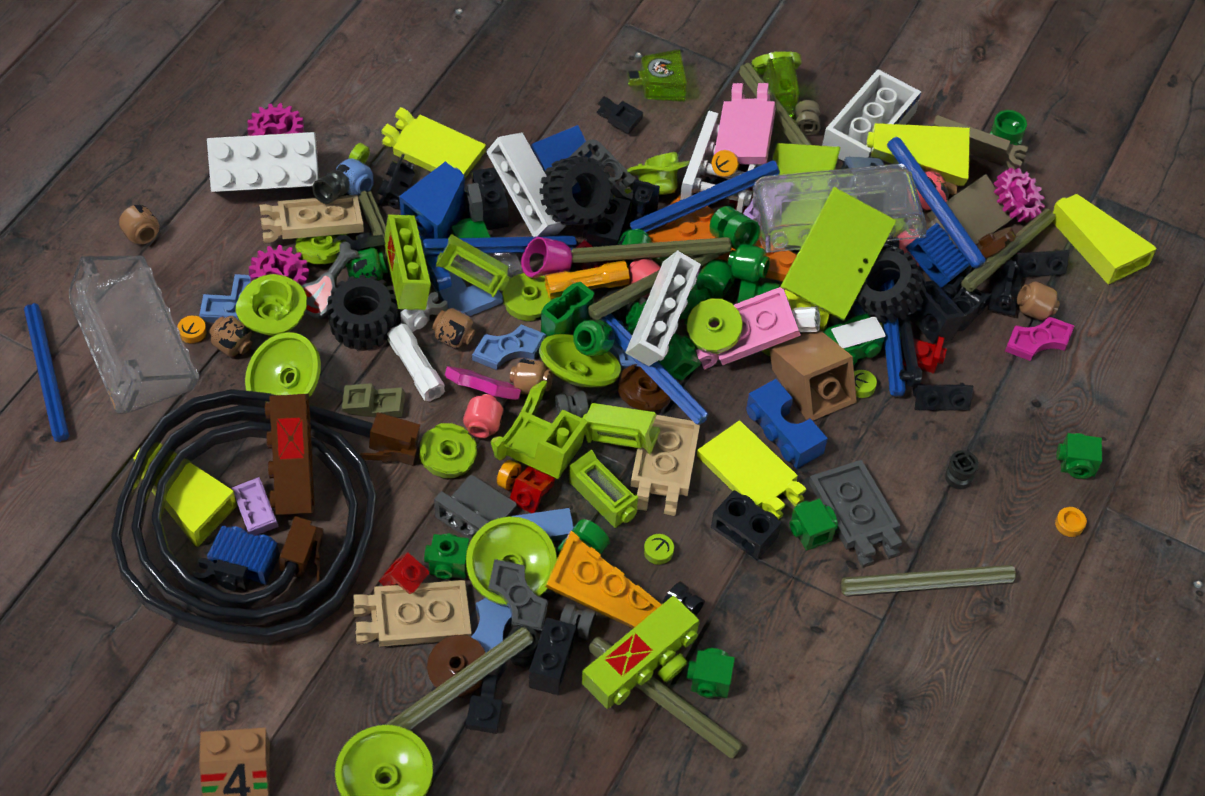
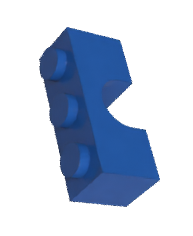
M774 379L749 393L746 411L751 420L756 421L762 427L767 439L773 441L778 446L783 458L791 462L798 469L824 454L828 438L811 418L799 424L789 423L783 418L790 414L793 398L779 381Z

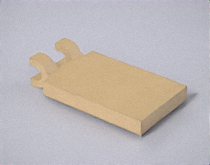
M357 195L340 196L330 204H323L316 198L278 201V206L260 205V214L270 215L267 218H261L262 229L272 230L271 232L263 233L264 243L274 242L280 235H282L283 239L364 232Z
M656 415L652 426L660 427L659 436L650 455L645 448H637L631 487L638 488V510L647 511L649 495L651 493L666 496L664 514L675 516L679 495L688 496L700 425L695 424L691 420Z
M465 580L421 583L412 594H408L399 585L374 587V595H354V617H362L370 613L372 615V622H356L357 644H365L378 639L379 647L440 642L444 638L453 635H468L470 637L472 635Z

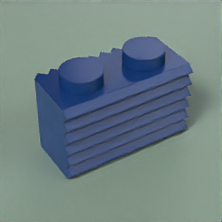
M938 223L934 224L906 246V249L929 278L934 280L940 288L970 265L962 252L950 240L948 233Z
M221 526L207 555V559L214 563L222 560L246 566L250 580L265 585L268 583V579H270V575L280 557L278 543L273 538L267 535L254 536L237 526L231 528Z

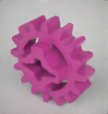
M279 103L276 108H273L272 104H268V109L266 110L259 107V114L252 113V119L247 121L249 136L304 133L303 118L300 117L299 111L293 112L292 106L284 109L282 103Z
M1011 167L997 176L998 180L994 182V185L997 187L994 193L1000 197L997 203L1004 205L1002 210L1004 212L1008 210L1011 219L1017 216L1018 222L1021 223L1025 220L1028 223L1041 213V210L1045 207L1041 201L1045 198L1039 193L1042 190L1041 187L1035 186V178L1031 179L1027 171L1022 174L1020 168L1014 170Z
M278 245L277 250L267 246V253L259 250L257 258L252 257L251 266H249L250 283L261 276L277 274L287 276L302 286L307 283L309 276L307 260H301L302 254L300 252L292 254V247L284 251L281 245Z

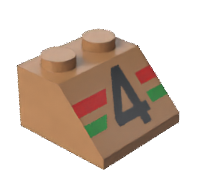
M266 728L200 732L202 796H269L270 742Z

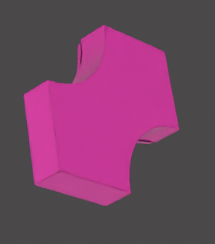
M1049 316L1042 324L1035 327L1015 326L1005 352L1031 361L1035 354L1045 349L1065 351L1074 325Z
M450 366L446 368V378L458 385L474 388L495 397L519 399L521 390L508 382L489 378L472 370Z

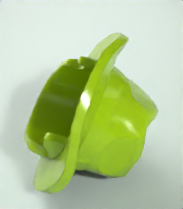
M677 152L649 158L645 161V165L639 163L638 166L630 167L627 171L632 176H637L640 181L660 186L659 195L671 194L678 188L677 174L679 168L688 166L690 161L678 162Z
M277 274L264 275L253 280L244 288L236 303V314L240 322L247 328L261 334L275 336L280 333L289 332L298 325L307 308V296L303 287L287 276Z

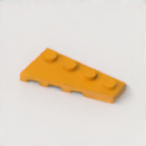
M573 531L569 532L545 585L546 588L632 629L662 605L639 585H635L624 576L625 574L617 567H613L605 561L595 549L589 548Z

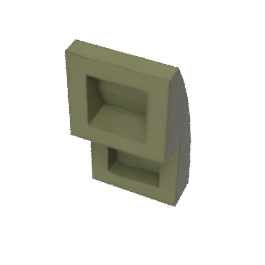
M372 383L345 385L342 411L368 417H376L377 412L393 417H403L405 392L402 387L375 390Z

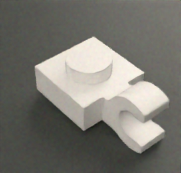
M433 292L428 296L426 310L404 309L401 311V324L408 325L412 332L421 329L430 320L429 315H438L441 310L446 311L448 309L447 301L434 304L438 301V293Z

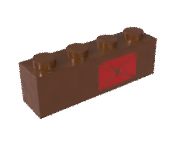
M309 394L269 396L270 402H265L266 419H271V431H267V447L272 449L273 461L268 462L269 478H274V490L270 491L271 508H275L276 515L312 513L315 511Z

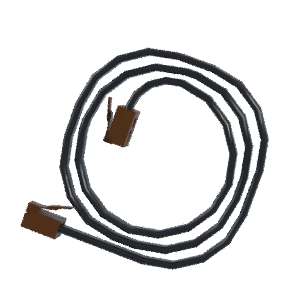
M229 389L190 399L161 418L141 446L119 496L111 540L121 579L146 609L182 627L223 639L271 643L309 632L341 607L359 577L372 539L377 494L365 460L396 461L413 466L417 454L420 424L379 412L376 414L374 423L310 405L312 454L316 455L339 480L349 510L346 536L341 551L325 577L319 582V548L323 539L324 529L312 526L310 520L295 516L280 555V573L282 574L279 579L260 591L245 595L224 593L192 577L169 550L162 525L166 496L186 464L213 446L247 437L267 439V431H271V419H266L265 402H270L269 396L274 394ZM228 405H238L201 414L172 433L148 466L137 494L131 530L141 569L167 600L197 614L194 615L152 596L129 569L122 544L127 510L149 458L168 431L198 412ZM237 421H248L211 430L179 451L157 484L151 520L161 559L186 590L216 604L212 605L171 586L149 560L142 534L146 506L158 475L178 447L205 429ZM326 426L370 438L369 449L379 452L359 454L342 434ZM323 442L335 447L358 472L367 499L364 531L351 568L331 599L305 618L270 628L222 623L261 625L298 615L332 588L351 555L358 513V501L348 471ZM313 549L316 550L314 568L317 570L316 585L293 601L260 610H250V608L268 604L282 594L293 577L303 579Z

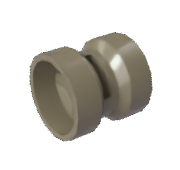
M811 100L799 102L795 107V123L805 136H811L819 132L821 128L819 118L820 106Z

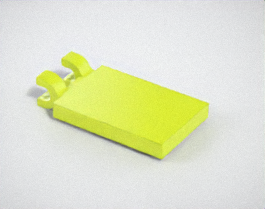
M401 107L395 113V117L399 119L396 123V128L386 124L382 129V134L385 135L382 144L393 147L394 155L401 157L404 154L403 159L430 172L446 161L452 167L458 168L463 173L464 178H466L486 152V144L422 115L415 119L409 111Z
M740 420L697 450V457L732 491L736 490L741 495L750 497L757 506L764 511L773 513L778 520L783 517V513L780 510L785 507V504L777 498L780 494L783 493L795 507L804 501L802 494L806 492V488L797 482L798 475Z

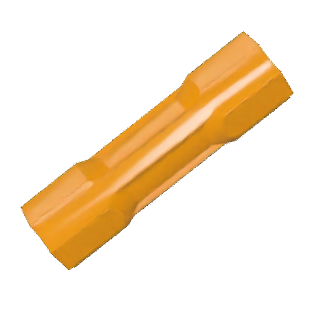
M623 260L581 271L558 272L545 275V286L550 299L561 297L567 287L577 282H582L589 289L617 287L629 284V270L626 262Z

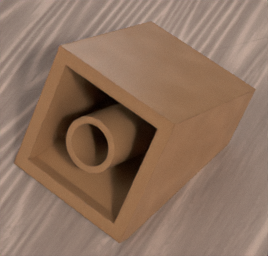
M821 330L818 332H805L801 336L770 347L772 370L786 391L792 396L794 403L806 420L810 418L812 421L857 402L853 357Z

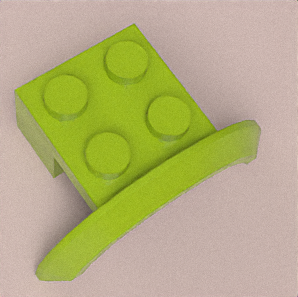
M544 380L530 389L526 402L512 427L504 437L493 438L491 446L495 458L499 461L509 456L559 479L582 446L588 421L563 409L553 423L536 417L535 414L547 386V381Z

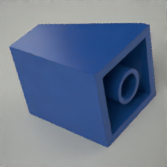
M577 125L533 143L531 149L545 172L547 168L552 167L551 164L555 161L570 157L586 140ZM591 150L584 157L590 158L593 155ZM579 183L572 187V195L576 202L578 201L577 198L581 196Z
M446 161L399 196L401 215L415 216L420 238H449L452 234V226L461 220L465 212L464 175L458 168L452 167Z

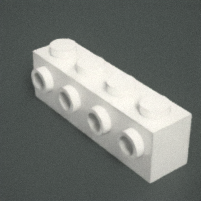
M523 133L498 137L486 152L532 236L541 237L559 234L566 225L552 220L553 215H547L545 212L547 209L546 205L542 206L543 194H540L539 188H543V184L540 182L542 177H546V174Z
M678 250L663 261L625 352L626 354L647 366L664 359L669 350L668 344L677 330L680 314L687 305L689 292L696 283V275L701 265L700 263Z

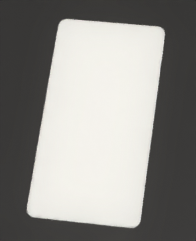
M876 317L831 329L839 346L842 348L886 336Z

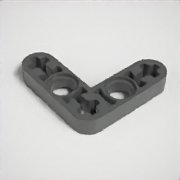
M594 139L587 140L568 157H584L588 151L594 150L595 154L590 158L596 159L597 164L602 163L604 167H612L615 171V177L608 179L609 183L613 184L610 192L615 197L630 200L632 203L635 178L628 173L624 166L599 141ZM621 178L622 181L617 185L616 182ZM576 179L574 180L572 187L578 183ZM628 187L632 190L629 194L624 191Z

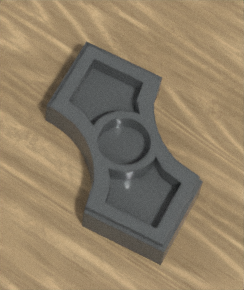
M478 183L465 185L467 215L474 222L483 221V202Z
M494 559L488 591L496 593L507 603L511 611L512 627L529 626L536 632L541 633L548 601L535 595L530 590L524 577V565Z

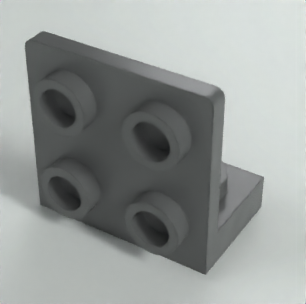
M470 475L452 496L441 491L434 499L435 517L466 538H469V540H472L476 532L485 524L498 518L509 517L516 509V502L473 475Z

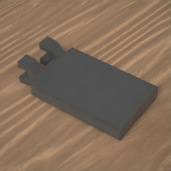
M862 460L810 476L809 484L816 497L821 499L823 505L830 506L836 515L838 522L836 532L846 549L855 547L856 555L862 568L873 565L874 561L871 556L876 553L872 546L874 544L882 542L888 559L900 555L897 547L902 546V541L896 534L900 530V524Z

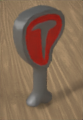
M348 242L340 243L339 256L328 272L323 273L316 281L302 285L307 296L305 314L316 319H323L328 316L327 299L328 296H331L330 291L333 287L338 288L337 276L348 261L359 258L358 251L352 250Z

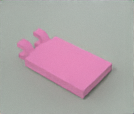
M733 83L732 101L723 103L714 155L721 150H730L737 155L739 164L767 163L776 110L775 101H770L768 83H758L757 99H745L743 83Z
M779 287L734 305L742 318L743 328L739 341L730 350L719 354L697 349L696 352L703 368L707 369L715 365L719 359L722 365L801 336L784 289ZM713 321L709 326L715 328L719 325V322Z

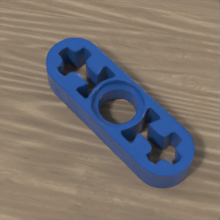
M426 237L420 238L421 244L423 239H427ZM424 255L430 281L436 290L440 291L451 287L452 283L448 270L436 266L438 255Z

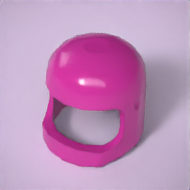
M536 237L526 247L521 258V267L526 276L532 278L564 271L569 272L573 263V255L570 247L564 242ZM533 253H539L544 256L543 266L537 272H533L530 266V257Z

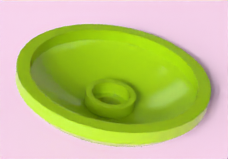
M280 333L269 338L259 346L250 359L245 377L246 391L264 392L274 395L309 394L310 397L317 386L321 371V361L317 348L309 339L298 333Z
M556 334L548 336L542 341L539 348L540 357L546 367L563 381L575 386L603 387L615 382L621 371L619 361L610 351L597 356L581 354L574 345L573 335Z
M502 517L485 524L473 536L467 550L466 568L472 585L483 597L493 603L508 606L503 598L496 593L488 591L494 559L524 565L525 581L530 590L540 597L548 589L545 585L556 563L557 556L552 540L540 526L520 517Z
M394 725L374 726L357 733L342 748L335 767L336 784L341 796H426L433 777L432 758L425 743L413 732ZM389 777L391 781L383 784L380 782V779Z

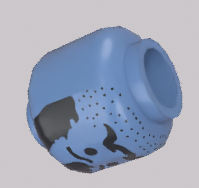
M350 158L337 166L336 170L343 172L349 180L350 187L347 194L359 196L362 191L369 192L372 189L374 182L373 172L359 160Z

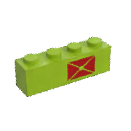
M388 214L384 241L398 309L426 310L431 282L416 218L414 215Z
M673 595L586 667L582 672V684L607 710L615 703L617 705L621 704L630 695L632 688L637 684H645L659 665H666L675 657L678 649L683 645L688 647L696 640L699 619Z

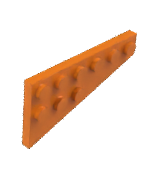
M681 195L677 199H675L671 204L680 201ZM706 206L651 230L647 234L653 243L715 238L710 233L709 225L716 211ZM759 235V239L754 246L763 248L767 253V257H770V267L766 277L783 281L797 255ZM731 252L725 253L715 260L720 259L728 262Z

